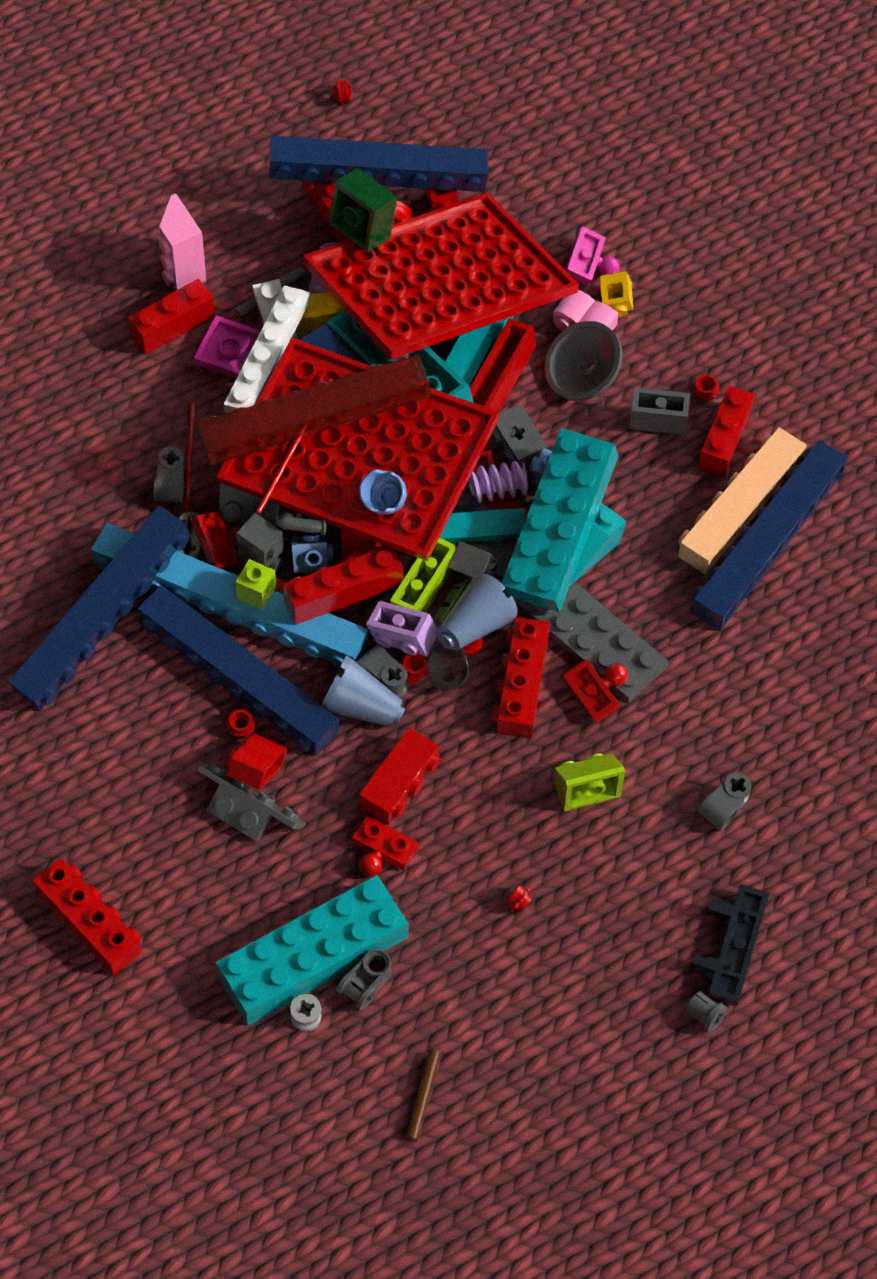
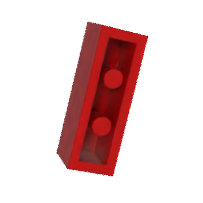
M198 278L129 316L131 337L146 355L215 316L214 297Z
M728 386L702 448L698 470L725 478L752 413L754 393Z
M409 727L360 792L359 807L390 825L395 817L400 818L406 810L407 800L411 795L416 796L424 784V777L428 772L432 774L438 767L441 760L439 758V745Z

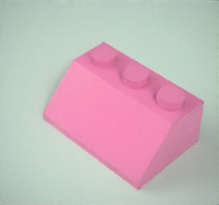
M175 193L171 195L160 223L161 238L158 239V243L162 250V255H160V260L164 267V271L161 272L166 285H172L176 291L198 278L202 283L205 282L206 271L202 232Z

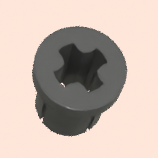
M702 992L694 995L686 1008V1012L701 1022L703 1028L709 1033L719 1026L728 1010L725 1005L715 1003Z

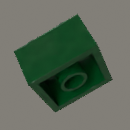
M356 168L335 181L328 223L366 252H369L390 239L398 197L362 170Z

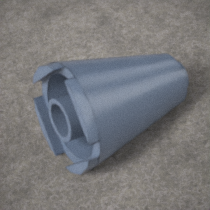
M485 573L473 577L439 626L438 639L440 643L447 649L459 650L512 622L517 616L518 609L513 597L507 598L502 592L506 587L493 576Z
M348 656L345 657L321 704L331 713L390 727L392 722L398 724L405 711V708L401 707L403 700Z

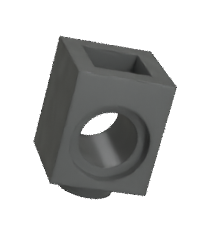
M460 541L448 568L456 574L470 579L476 575L479 576L481 573L494 577L498 568L496 564L498 559L489 552Z

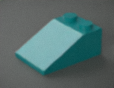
M603 503L599 507L570 586L620 543L627 521Z

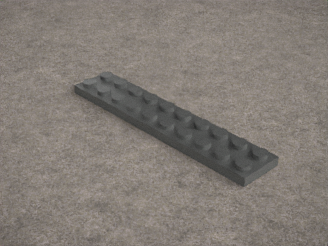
M464 488L452 513L490 511L485 505L478 503L474 496L470 498L469 492ZM518 539L464 542L489 552L498 559L496 563L498 568L494 578L502 583ZM576 582L569 587L560 613L514 599L517 609L529 619L550 622L549 636L580 663L588 659L600 678L604 676L605 670L610 664L620 663L625 666L628 672L626 682L621 686L609 687L628 704L668 667L669 661Z

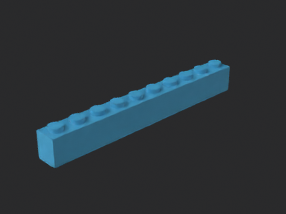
M107 522L91 549L93 564L103 571L134 533ZM178 551L170 558L168 567L162 573L158 572L151 580L152 584L149 589L153 592L162 585L183 602L199 607L204 613L224 617L233 625L241 624L260 636L267 635L277 639L284 646H294L304 650L311 657H321L330 661L337 668H340L346 656L352 658L355 662L359 660L368 645L367 628L330 613L295 625L284 602V595L279 592H273L263 610L237 599L235 583L239 576Z

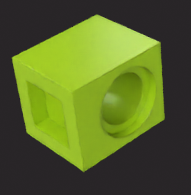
M249 559L235 582L237 599L263 610L276 589L275 570Z

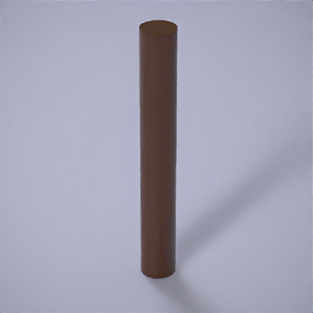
M435 1050L428 1051L405 1139L411 1142L418 1141L440 1058V1052Z

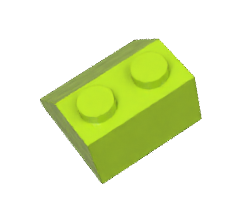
M612 753L606 755L594 754L588 757L587 760L579 762L567 761L560 764L554 770L553 781L564 812L621 797L625 769Z

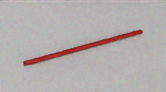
M328 378L255 513L260 515L333 379Z
M190 403L183 513L189 512L195 403Z

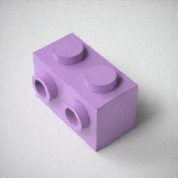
M378 601L366 624L379 646L401 649L409 655L420 654L427 656L438 636V629L429 613L383 601Z

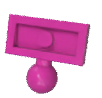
M582 226L577 232L565 270L575 280L588 285L592 281L596 267L601 275L618 273L620 265L614 257H600L606 237Z

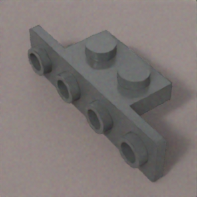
M210 762L209 764H199L196 768L197 771L220 784L206 811L253 840H260L272 816L295 830L304 828L306 823L299 819L300 814L289 807L282 809L274 804L275 799L264 792L257 794L249 789V785L224 774L226 769L219 764Z

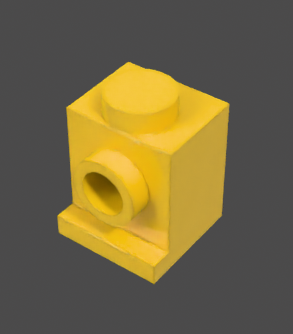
M627 271L600 276L602 303L613 308L618 313V318L626 316L627 311L634 310L633 287Z

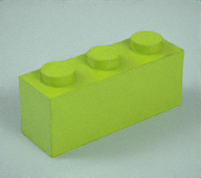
M439 538L428 561L420 558L416 559L392 596L390 604L426 613L452 572L448 567L458 546Z

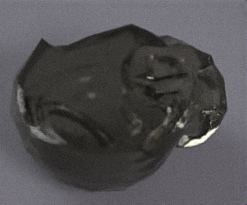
M437 638L432 645L431 655L428 659L427 677L430 683L440 690L452 691L460 689L466 684L470 676V667L464 650L447 649Z

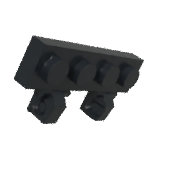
M740 884L735 900L728 899L727 903L713 898L711 899L706 916H716L719 921H724L723 927H727L720 954L715 953L714 958H703L696 953L690 969L705 975L704 980L711 982L707 997L733 1006L738 1005L770 893Z

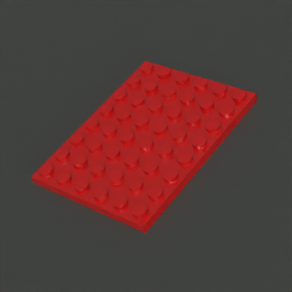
M488 192L393 224L390 239L369 252H366L349 239L303 255V265L390 360L578 293L579 283Z
M291 337L216 476L218 482L263 498L326 380L331 378L333 381L268 501L317 520L324 519L330 525L428 561L500 418L499 412ZM378 469L394 472L404 481L407 497L399 511L389 515L377 514L369 510L360 500L359 486L363 477L371 471Z

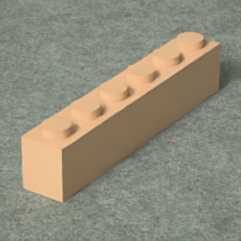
M780 427L773 435L768 434L760 445L761 449L756 454L751 453L744 463L745 468L740 473L735 472L732 475L727 489L724 492L719 491L715 495L707 512L703 510L695 520V526L691 531L687 529L681 535L678 541L680 545L678 557L707 575L740 536L744 528L755 518L759 509L767 504L774 490L778 486L781 487L790 470L794 466L798 467L800 465L807 445Z

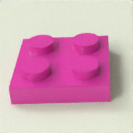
M216 315L194 356V364L237 379L261 331Z

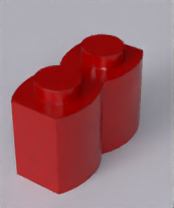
M253 734L249 739L244 738L237 751L232 750L226 761V767H229L227 776L261 790L270 778L274 777L281 769L288 748L257 734Z

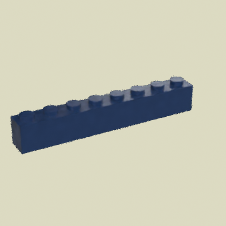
M271 136L269 179L335 183L339 178L359 168L382 186L485 192L488 178L487 149Z
M821 440L818 441L814 448L809 447L801 458L802 463L798 468L794 466L786 477L785 481L787 482L783 487L778 486L774 490L770 498V504L767 507L763 505L755 516V523L751 527L747 525L739 537L740 542L736 547L733 545L729 547L723 557L724 562L720 567L716 565L711 570L707 578V584L696 589L691 598L694 602L692 614L719 631L723 629L845 472L847 456Z
M159 505L8 681L13 691L39 711L45 705L49 706L58 695L57 691L64 683L67 684L74 678L77 672L76 669L83 661H87L92 657L96 649L95 646L102 638L106 639L112 633L117 620L130 612L134 600L140 594L143 595L148 591L152 584L151 580L158 572L162 573L168 567L173 554L177 550L181 551L186 546L190 536L187 525Z
M162 585L138 607L139 624L147 633L156 634L168 649H176L181 653L189 665L192 667L198 666L202 669L210 681L215 684H222L234 699L238 701L243 700L247 703L256 716L260 718L264 716L268 719L277 732L282 735L286 733L293 738L295 744L302 751H310L317 756L339 733V718Z

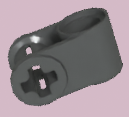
M166 447L159 453L157 474L154 480V501L183 503L184 456L177 447Z
M374 645L356 661L400 699L407 694L406 669L381 646Z
M742 773L730 774L703 801L697 813L718 830L723 831L747 803L751 790L750 779Z
M381 949L370 950L343 977L336 991L340 995H347L357 1003L356 1007L360 1011L365 1009L391 977L389 955ZM375 963H381L385 966L379 972L369 969Z

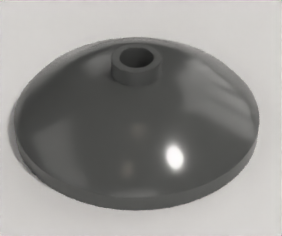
M583 321L569 326L555 338L547 352L545 376L548 384L559 396L571 401H584L598 396L613 383L619 373L623 358L621 342L614 331L600 322Z

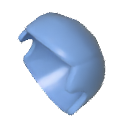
M373 470L363 477L359 486L360 500L374 513L382 515L394 514L404 505L407 497L406 484L394 472Z

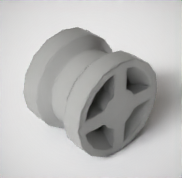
M301 994L291 1002V1022L296 1029L308 1032L319 1026L322 1018L321 1005L316 997L310 994Z

